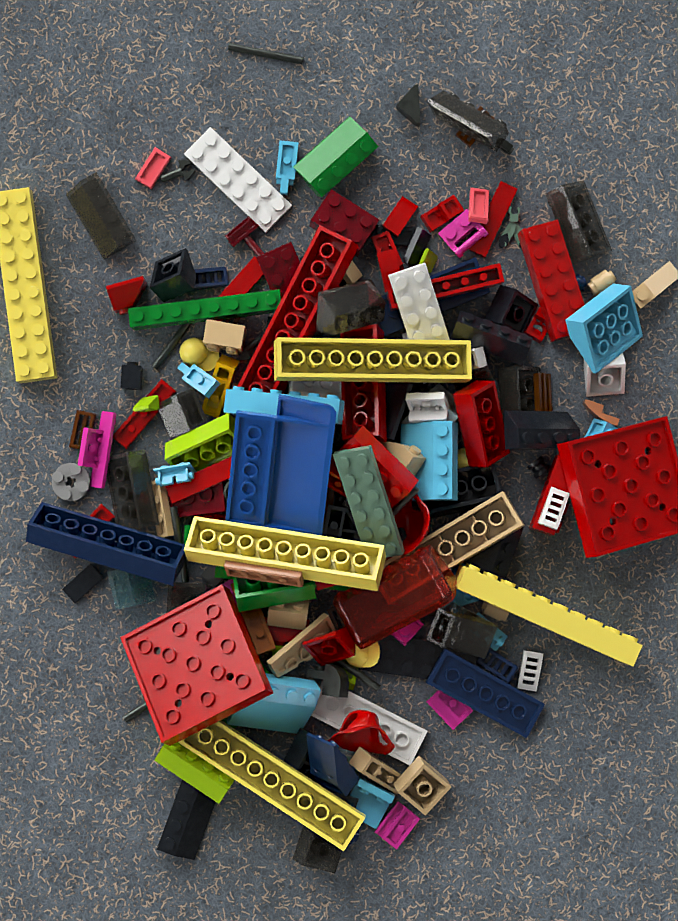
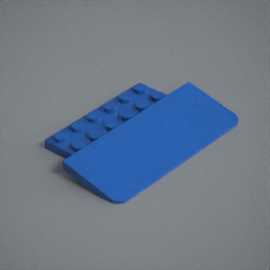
M279 394L277 415L237 410L225 521L322 536L336 422V410L333 406Z

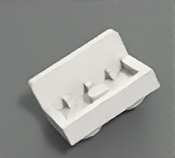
M444 392L406 393L405 400L410 410L408 418L410 423L447 421L449 404Z

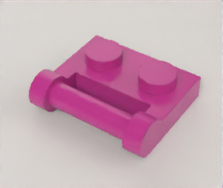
M468 209L438 233L459 259L464 256L463 253L482 237L485 238L489 234L480 223L468 221ZM475 228L478 230L473 236H471V237H470L467 241H465L461 246H459V247L456 246L457 243H459L463 238H465V237H466L470 232H472Z

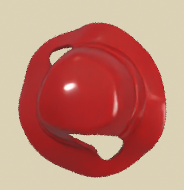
M417 494L413 498L421 511L412 509L411 499L394 517L397 528H403L406 532V539L402 542L405 550L403 555L412 552L428 535L430 529L429 510Z
M367 710L350 712L344 719L339 732L328 740L329 742L330 740L334 741L342 749L354 752L361 747L371 753L387 755L395 748L394 743L391 742L385 731L381 729L377 715ZM379 732L381 733L382 739L387 743L386 745L380 743V739L378 736Z

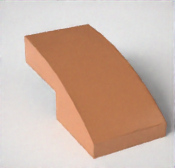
M587 399L583 401V406L594 417L617 427L620 419L602 413L604 405Z

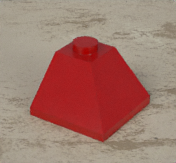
M144 276L106 286L115 313L120 315L128 314V308H134L148 285Z
M347 627L339 628L302 642V646L321 666L355 656L356 637Z

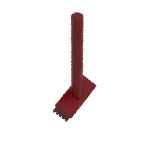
M249 216L225 235L229 241L228 243L233 247L244 240L257 256L264 253L249 235L258 227V224Z

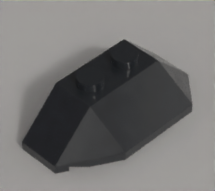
M328 504L322 536L361 542L353 516L348 508Z

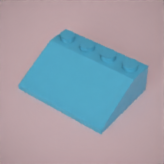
M613 283L565 320L571 340L593 373L599 372L643 337L632 288L628 285Z
M431 421L401 424V444L418 447L421 450V454L426 458L415 475L419 480L415 486L419 489L417 495L421 501H458V423L454 421Z
M265 673L273 694L230 715L227 720L228 725L297 734L300 728H304L315 710L321 689L314 680L288 676L277 678L273 674Z

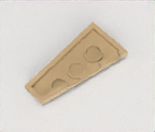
M323 613L266 661L274 676L279 678L298 667L300 662L304 660L307 662L313 659L302 646V642L336 630L329 615Z

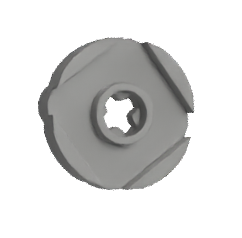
M66 463L59 466L52 474V488L61 499L77 501L87 494L91 479L87 470L75 463ZM68 477L76 479L74 487L66 485Z

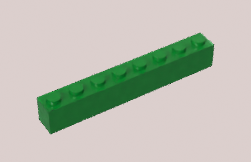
M278 289L128 308L129 324L133 330L206 322L207 319L222 320L275 313L283 298V293Z

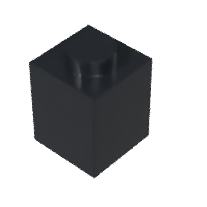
M127 362V365H122L120 388L142 390L143 367L138 366V362Z

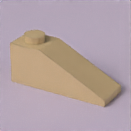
M670 261L632 291L637 312L678 279V270Z
M388 440L387 442H380L414 476L426 460L421 454V450L414 445L409 446Z
M359 747L349 761V764L363 775L393 793L398 794L393 783L402 774Z

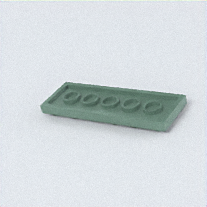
M372 446L335 451L333 453L334 461L361 542L384 545L386 558L403 555L405 550Z

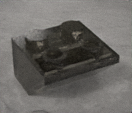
M194 388L159 402L160 409L158 411L170 440L208 423Z

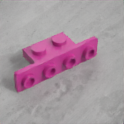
M102 411L99 430L83 428L78 465L93 468L90 487L105 488L114 426L116 424V413Z

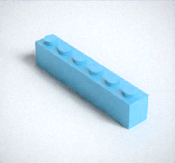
M233 386V389H226L224 413L236 415L237 410L277 415L278 396L282 394L281 390L271 389L270 393H266L260 388L244 391L245 387ZM289 391V395L282 394L333 406L336 410L335 424L342 425L345 401L339 399V396L327 395V398H321L320 394L308 393V396H301V392Z

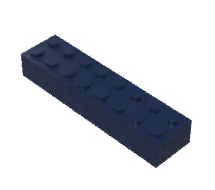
M41 502L27 524L26 542L171 586L174 585L185 564V544Z

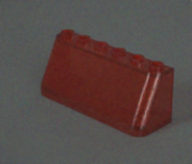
M430 544L419 548L410 556L401 558L394 565L386 566L382 572L378 591L351 587L345 592L336 594L333 605L354 643L359 649H364L450 603L456 596L457 578Z

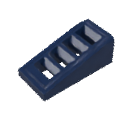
M226 267L194 269L198 284L194 285L192 291L229 285ZM217 272L221 273L222 282H218ZM209 273H213V283L210 281ZM202 274H205L206 283L202 281Z
M486 646L476 661L509 684L520 670V667ZM490 653L493 654L487 664L484 663ZM496 657L499 658V660H498V662L496 663L495 667H494V668L490 667V666L492 665V663L494 662V660L496 659ZM505 662L506 664L501 672H498L497 670L501 664ZM511 666L512 670L510 671L508 676H504L508 668Z

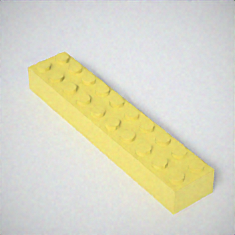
M29 187L0 191V264L16 382L21 384L56 379L57 371L33 193Z
M277 337L274 341V381L467 383L472 379L471 340Z
M197 516L193 518L184 548L187 560L190 562L224 567L225 560L294 570L302 572L304 580L378 591L386 560L384 545Z
M467 563L465 566L459 565L450 585L451 587L634 667L643 646L637 643V638L624 633L620 635L621 631L606 625L603 628V623L590 618L585 620L586 616L579 612L570 610L569 613L567 612L569 608L554 602L550 604L551 600L543 596L536 595L534 597L532 596L534 592L525 588L518 587L516 589V584L501 579V581H498V576L484 571L482 574L480 573V568Z
M221 720L178 742L342 851H345L366 818L365 814Z

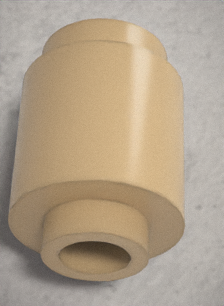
M603 270L590 279L587 285L596 297L610 285L615 284L614 281L617 279L611 270L609 272Z
M485 601L482 604L481 608L484 609V614L499 621H506L509 612Z

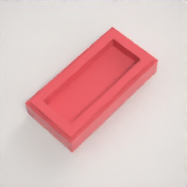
M155 147L135 180L152 190L171 157Z
M470 188L468 221L487 224L489 190Z

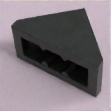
M414 85L396 105V109L415 126H420L421 123L418 85Z

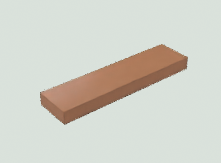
M225 560L224 568L227 576L303 587L304 578L300 571Z

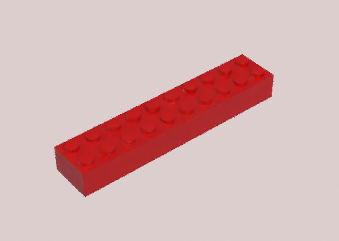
M319 225L238 384L239 387H245L244 391L260 388L266 393H270L272 389L281 390L282 394H284L288 381H274V341L277 337L313 338L359 248L356 243Z

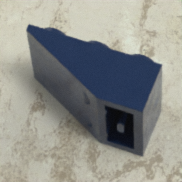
M307 733L311 775L319 785L346 797L359 780L355 773V768L347 762L348 758L340 752V747L332 740L330 742L326 741L318 734L315 736Z

